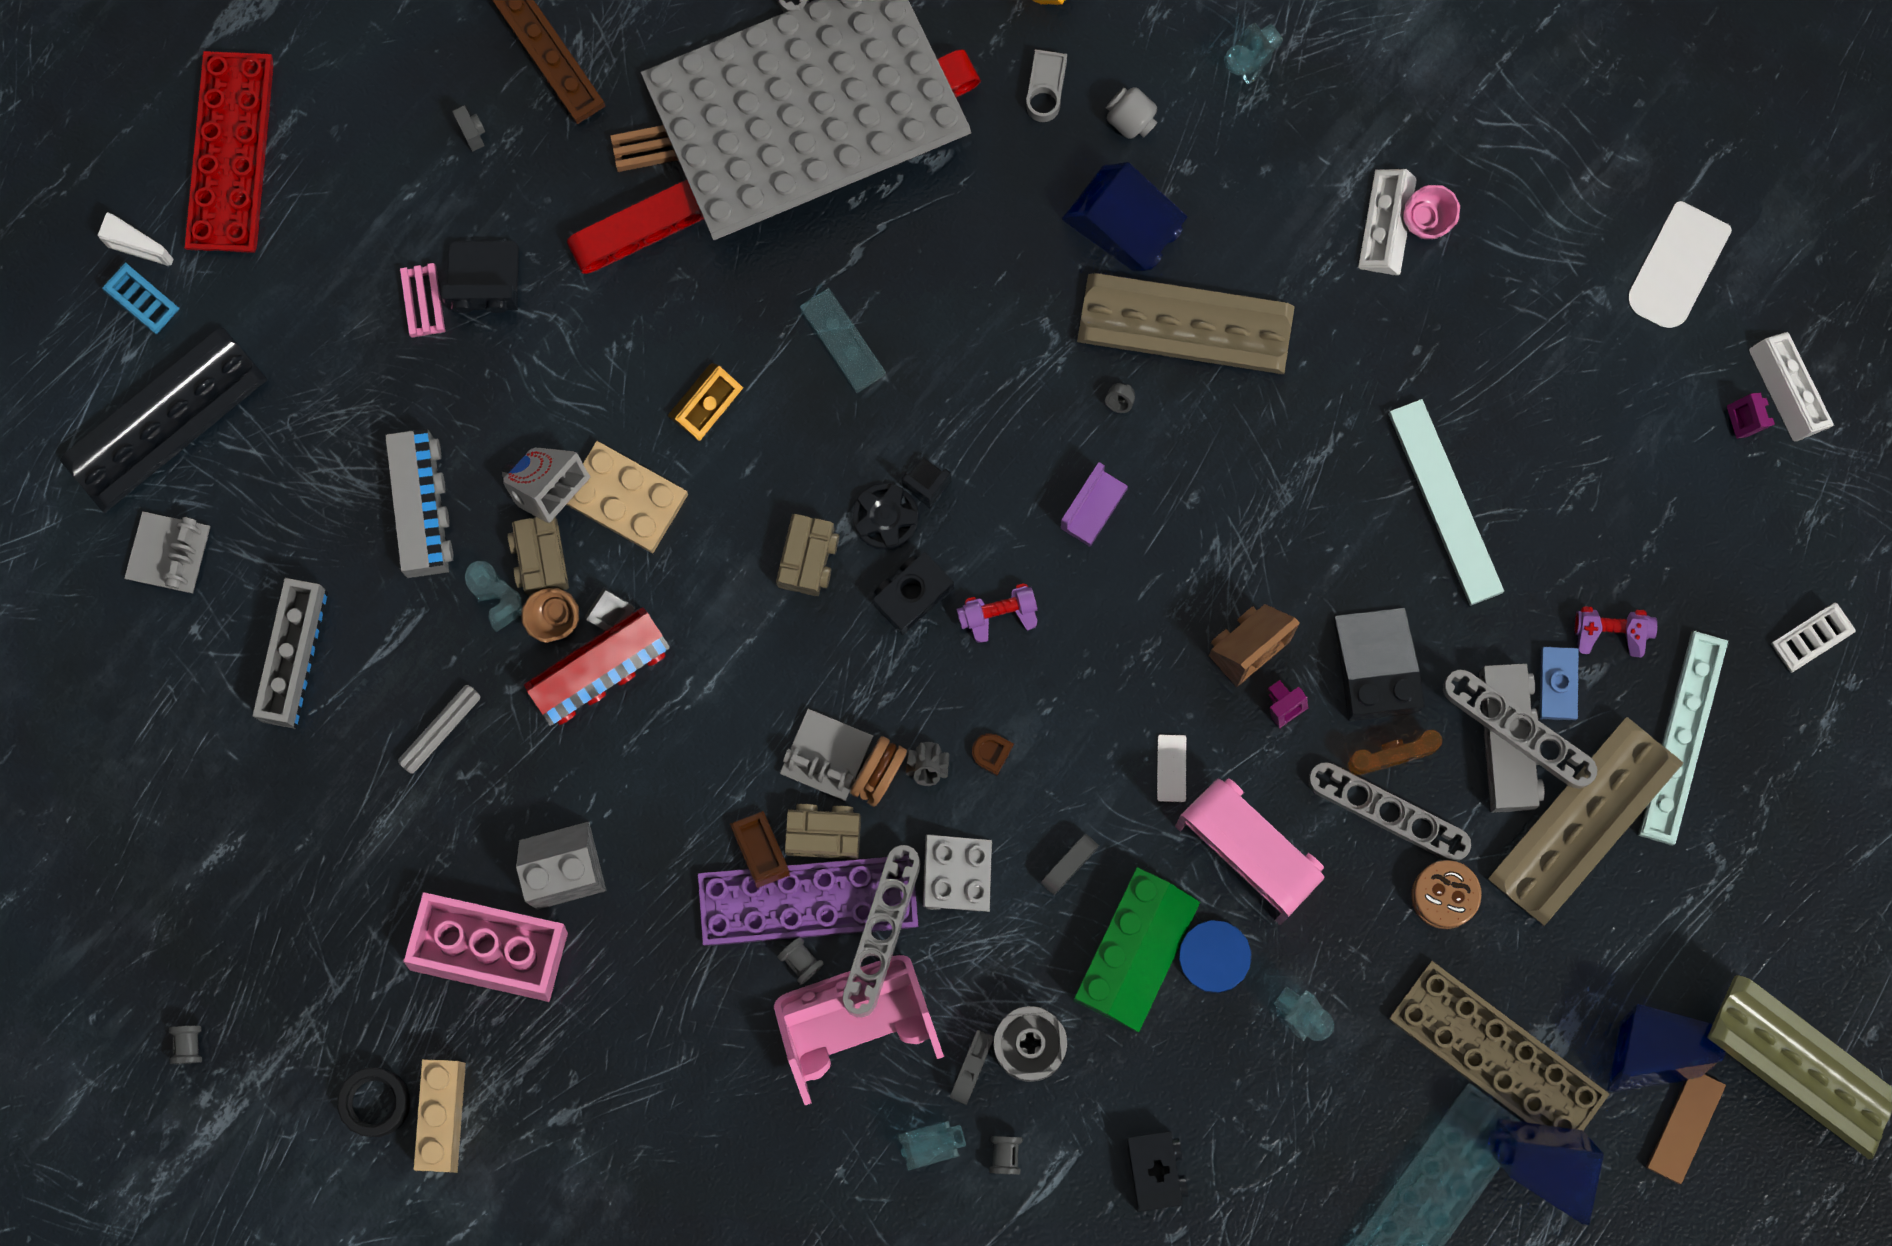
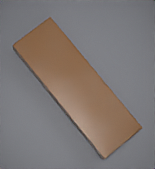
M1695 1069L1689 1070L1646 1165V1169L1677 1184H1682L1726 1087L1725 1084Z

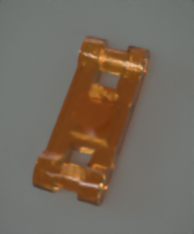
M1427 730L1417 741L1403 744L1402 739L1381 745L1383 751L1371 754L1364 749L1358 750L1350 758L1348 768L1354 775H1364L1430 756L1441 746L1442 737L1435 730Z

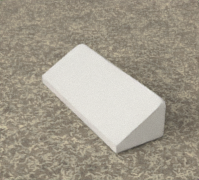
M1407 169L1375 170L1359 269L1390 275H1400L1408 232V227L1403 220V210L1405 209L1406 201L1414 193L1416 186V177Z
M1788 332L1765 338L1749 349L1793 441L1802 440L1834 425Z

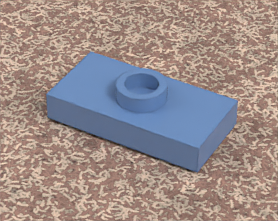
M1541 648L1540 719L1574 721L1578 719L1579 648Z

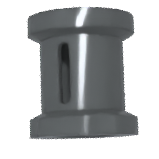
M802 937L794 940L777 956L781 962L785 961L798 976L797 982L800 985L808 981L825 965L822 960H816L803 945L805 941Z
M201 1026L168 1028V1033L172 1034L173 1057L169 1058V1064L202 1063V1057L198 1055V1033L202 1032Z
M990 1136V1142L993 1143L992 1166L989 1167V1173L1020 1175L1018 1149L1019 1144L1023 1141L1022 1137Z

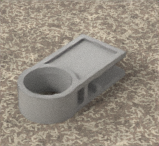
M1035 49L1029 90L1026 97V110L1032 119L1039 122H1048L1058 115L1067 54ZM1039 93H1046L1055 99L1056 106L1048 113H1039L1032 108L1030 104L1031 99Z

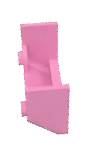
M1218 778L1180 815L1175 827L1181 831L1187 825L1281 913L1275 920L1281 925L1324 880L1325 877L1321 873L1324 866L1310 853L1304 856L1241 797L1244 792L1234 781L1228 778L1224 782Z
M904 955L892 956L877 1005L870 1015L862 1018L849 1014L843 1003V993L850 971L788 992L776 1000L774 1004L776 1018L787 1059L804 1105L812 1103L806 1081L819 1079L828 1071L831 1065L829 1055L897 1032L902 1042L910 1044H920L930 1039L937 1059L944 1057L909 957ZM881 961L860 968L865 974H876L881 968ZM856 977L855 982H860L862 987L859 995H852L850 999L853 1000L855 1008L859 1009L861 1004L869 1003V1000L865 997L867 984L874 988L876 983H867Z

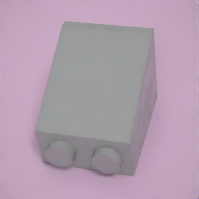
M589 822L519 840L516 868L524 900L535 909L539 910L607 891Z

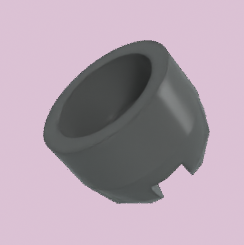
M1118 382L1109 389L1105 403L1114 412L1127 413L1131 410L1135 401V392L1131 385H1124Z

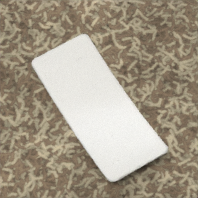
M1185 735L1158 736V801H1186L1187 738Z

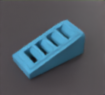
M126 262L102 288L104 293L156 335L180 310L179 307ZM128 279H132L134 283L123 295L118 293V290ZM140 287L145 290L143 294L131 304L128 300ZM150 296H153L156 300L144 313L138 310ZM163 304L167 309L155 322L151 321L149 317Z

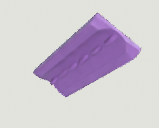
M909 855L903 856L902 860L896 859L894 861L898 864L899 872L897 878L889 875L888 879H897L905 885L908 884L909 881H903L902 875L906 866H913L909 860ZM887 857L789 865L790 876L756 888L748 869L698 873L703 945H724L799 937L863 933ZM915 886L901 929L919 927ZM889 888L883 894V901L889 906H896L903 899V892L898 888ZM882 921L876 923L872 928V932L892 930V926L889 923Z

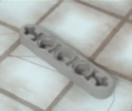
M1456 670L1445 679L1443 693L1451 703L1568 786L1581 789L1587 787L1595 780L1597 766L1591 757L1478 677L1466 670ZM1461 679H1464L1467 682L1466 690L1473 695L1477 689H1480L1483 693L1477 697L1473 706H1470L1467 702L1472 697L1465 692L1456 695L1453 692L1455 686L1451 683L1452 680L1459 682ZM1487 698L1495 700L1500 707L1499 714L1493 718L1484 716L1480 710L1482 700ZM1520 719L1528 724L1529 734L1526 738L1518 739L1511 734L1510 724L1512 721ZM1548 740L1558 745L1559 755L1556 759L1547 760L1541 755L1540 745L1542 742ZM1567 752L1572 755L1567 760L1574 766L1583 763L1586 766L1584 772L1588 775L1587 778L1581 777L1576 780L1573 777L1574 769L1567 764L1562 767V770L1557 767L1565 759Z
M1328 762L1320 763L1309 774V786L1318 796L1444 860L1458 862L1464 859L1470 852L1471 839L1463 830ZM1325 771L1331 772L1330 779L1339 785L1342 782V778L1349 781L1343 787L1340 798L1334 795L1338 788L1329 784L1325 788L1318 786L1320 780L1316 777V773L1322 775ZM1353 786L1362 787L1367 793L1365 804L1356 806L1350 803L1347 798L1348 790ZM1390 802L1398 807L1399 817L1396 821L1387 822L1381 818L1379 810L1382 804ZM1424 819L1430 823L1432 831L1429 837L1421 839L1413 834L1412 824L1415 820ZM1439 827L1445 830L1441 837L1447 840H1452L1455 836L1460 838L1459 845L1463 847V851L1457 850L1454 854H1450L1448 852L1449 845L1442 841H1438L1436 847L1431 845V842L1438 835Z
M907 845L895 847L887 857L845 986L843 1003L849 1014L855 1017L862 1018L870 1015L877 1005L920 871L921 863L918 853L914 848ZM904 855H909V860L913 864L912 867L906 866L903 871V881H909L907 885L897 879H888L889 875L897 878L899 867L894 861L896 859L902 860ZM892 887L898 888L903 892V899L896 906H889L883 901L884 892ZM881 921L887 922L892 926V933L885 940H877L872 936L873 926ZM876 956L880 959L881 968L876 974L868 975L861 970V962L865 957ZM856 977L867 983H876L874 988L867 984L865 997L869 1000V1003L861 1004L859 1009L855 1008L853 1000L850 999L852 995L858 996L862 987L860 982H855Z

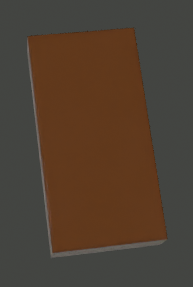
M764 811L730 823L731 830L756 888L790 876L788 866Z

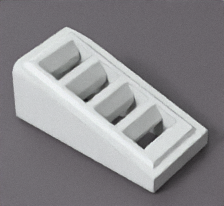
M106 213L98 236L108 248L166 266L172 265L174 259L162 245L115 215Z
M1835 602L1772 642L1771 645L1790 673L1855 633L1856 630ZM1825 617H1827L1830 620L1836 631L1839 633L1838 635L1835 634L1833 629L1826 621ZM1814 624H1817L1828 640L1826 643L1822 642L1812 626ZM1804 632L1815 650L1812 652L1809 650L1800 637V633ZM1792 640L1803 657L1798 660L1786 642Z

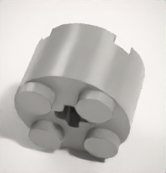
M1027 1006L1013 1010L1000 1022L994 1036V1052L1001 1068L1011 1077L1025 1082L1040 1081L1051 1076L1062 1064L1067 1051V1036L1064 1027L1053 1014L1040 1007ZM1026 1035H1033L1034 1041H1040L1041 1043L1040 1047L1035 1048L1034 1054H1028L1026 1048H1020V1042L1026 1040Z

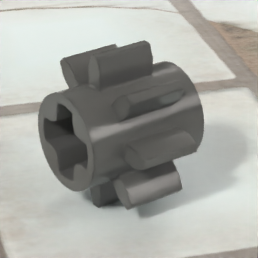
M921 742L915 751L908 750L906 775H914V780L917 784L932 786L939 782L940 777H948L949 753H942L939 744Z

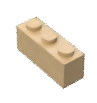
M422 1059L414 1159L415 1171L458 1173L466 1066L464 1062Z

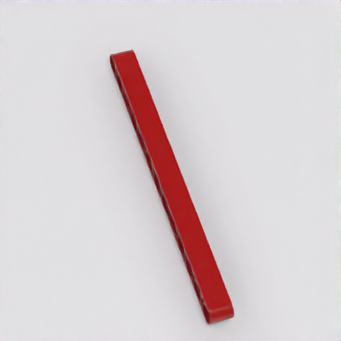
M956 50L937 59L956 98L973 90L981 82L965 50ZM684 180L576 232L567 239L566 243L581 273L588 274L703 220L704 217L688 181Z

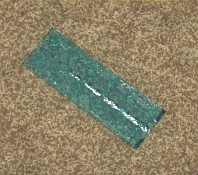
M1468 1083L1350 1246H1444L1529 1127L1472 1084Z

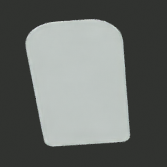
M1677 202L1631 287L1629 303L1632 309L1638 315L1662 327L1673 328L1681 325L1688 317L1731 234L1730 225L1685 202Z

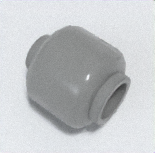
M1123 87L1105 107L1109 111L1107 121L1127 139H1132L1138 134L1144 138L1157 124V121L1153 119L1157 112L1156 104L1140 89L1135 87L1129 90Z

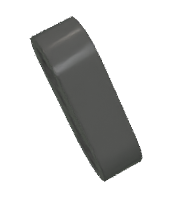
M1086 833L1047 874L1041 884L1051 894L1055 895L1100 845Z

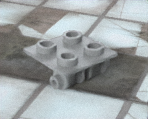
M142 511L124 579L193 594L211 526L196 523V520L182 517L181 520Z
M807 709L792 747L785 754L783 760L785 763L780 774L846 801L873 735Z
M925 835L923 907H926L928 910L944 908L990 912L992 840Z

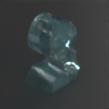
M476 561L467 568L465 573L466 585L479 601L500 599L499 604L489 611V620L496 632L522 615V597L504 580L500 581V577L492 565L485 561Z

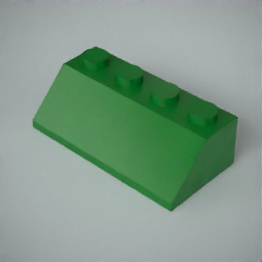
M1137 867L1074 998V1002L1139 1033L1200 901L1173 884Z

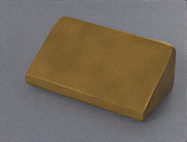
M710 364L668 414V417L700 441L741 392L743 387L719 365Z

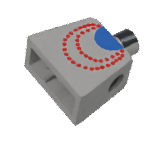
M536 447L530 449L518 463L508 462L502 471L503 484L515 504L547 523L554 519L590 479V475L577 452Z

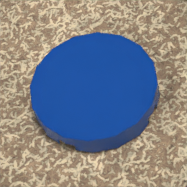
M1211 920L1198 924L1187 933L1180 945L1179 963L1183 975L1192 985L1204 992L1220 993L1231 990L1245 978L1250 968L1251 950L1248 940L1238 928L1224 921Z

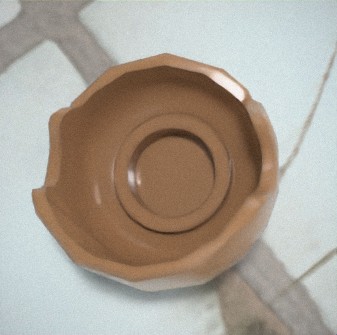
M557 587L545 588L533 593L522 608V624L527 633L545 643L567 637L573 632V629L576 628L579 622V606L573 596Z

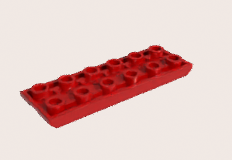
M203 51L185 238L186 250L252 253L256 251L273 77V57L271 54Z

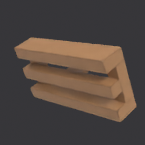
M663 125L610 135L618 172L678 160L674 150L624 160L622 158L623 155L672 146L668 137L620 147L623 144L668 136Z

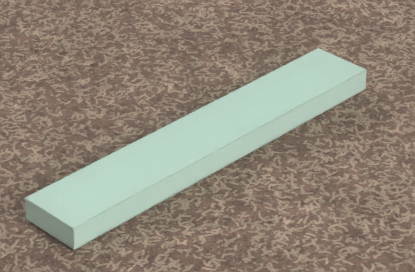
M1423 399L1390 411L1388 415L1469 605L1471 606L1504 592L1502 584Z
M1696 631L1691 633L1662 746L1684 763L1645 808L1638 836L1672 846L1676 843L1728 640Z

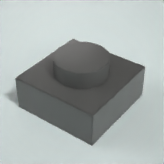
M465 105L452 111L472 152L484 147L485 145L480 135L485 133V130L477 114L470 116Z
M604 587L586 613L585 618L606 631L631 615L635 607Z

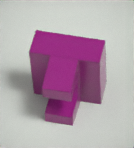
M1761 393L1749 394L1727 405L1737 439L1746 438L1775 425L1773 418H1768L1765 406L1769 404L1767 398H1762Z
M1279 680L1268 688V691L1271 693L1269 698L1274 703L1270 706L1271 718L1279 729L1308 709V698L1300 687L1289 692Z

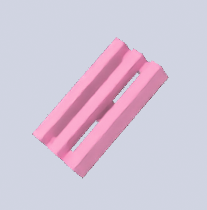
M430 263L425 267L418 265L414 266L413 269H407V267L400 268L408 329L411 338L446 332L436 265ZM425 275H429L436 321L435 326H430L423 280ZM413 277L416 280L422 328H417L410 280Z

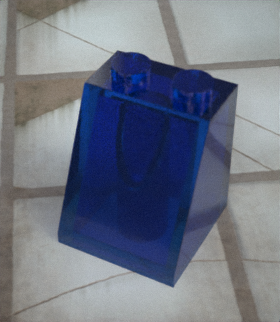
M1129 162L1102 166L1062 217V220L1132 271H1145L1147 269L1151 270L1159 263L1163 256L1161 251L1167 243H1172L1179 237L1183 231L1181 225L1188 216Z
M1637 1004L1620 1021L1607 1090L1617 1092L1699 1078L1708 1070H1712L1718 1061L1722 1062L1726 1052L1707 1038L1713 1024Z
M1498 1118L1496 1130H1492L1490 1133L1488 1146L1492 1156L1510 1178L1581 1224L1589 1225L1604 1153L1583 1130Z

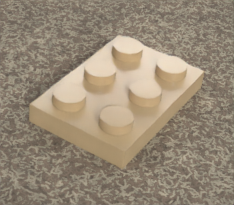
M596 441L583 463L590 475V479L566 505L653 554L687 498L688 492Z

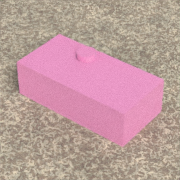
M423 892L404 963L410 971L550 1002L568 932L562 923Z

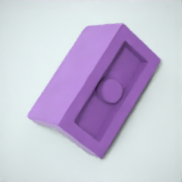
M1098 462L1061 520V529L1089 547H1091L1128 489L1126 484L1104 472L1105 465Z

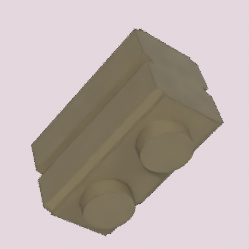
M792 514L776 579L779 588L819 596L821 587H828L831 568L826 567L829 553L835 555L839 542V534L834 533V523Z
M538 517L514 521L512 523L513 533H508V542L511 554L517 553L519 566L514 567L517 588L523 587L527 596H531L533 593L545 588L557 587L562 590L568 589L569 583L556 517L550 523Z
M797 804L796 810H788L786 855L858 860L861 827L860 813H853L854 808L849 806H832V812L818 811L817 805Z

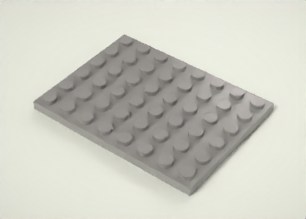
M814 0L799 10H790L641 72L713 240L971 134L970 126L909 0Z

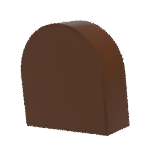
M992 733L981 735L973 744V759L980 768L998 776L1014 743Z

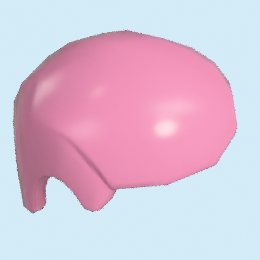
M1427 185L1420 188L1408 198L1404 205L1403 220L1409 231L1421 239H1437L1444 236L1459 220L1460 204L1454 192L1443 185Z

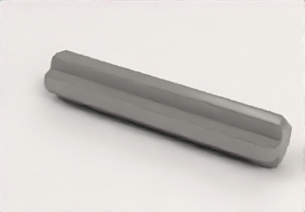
M465 685L399 758L398 763L407 772L414 773L480 700L481 696L471 686Z

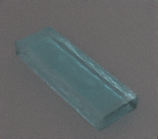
M829 288L800 306V310L856 393H859L886 375L885 370Z

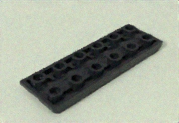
M224 328L218 329L65 452L60 461L101 511L106 513L268 379Z

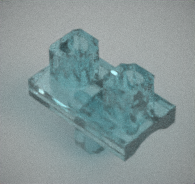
M1256 23L1249 25L1237 44L1227 51L1224 57L1227 69L1236 75H1244V81L1247 85L1254 82L1264 66L1269 63L1275 48L1280 46L1283 38L1272 24L1263 29H1260Z
M1286 987L1274 1003L1275 1007L1281 1010L1280 1014L1285 1018L1293 1033L1303 1041L1306 1037L1314 1041L1325 1040L1334 1030L1332 1016L1321 1007L1316 997L1307 990L1300 996Z
M949 1121L898 1135L899 1142L903 1145L901 1155L907 1160L906 1166L908 1171L958 1157L957 1149L966 1146L961 1126L950 1127Z

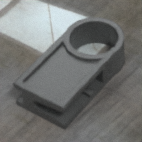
M977 1030L950 1099L967 1105L994 1036Z

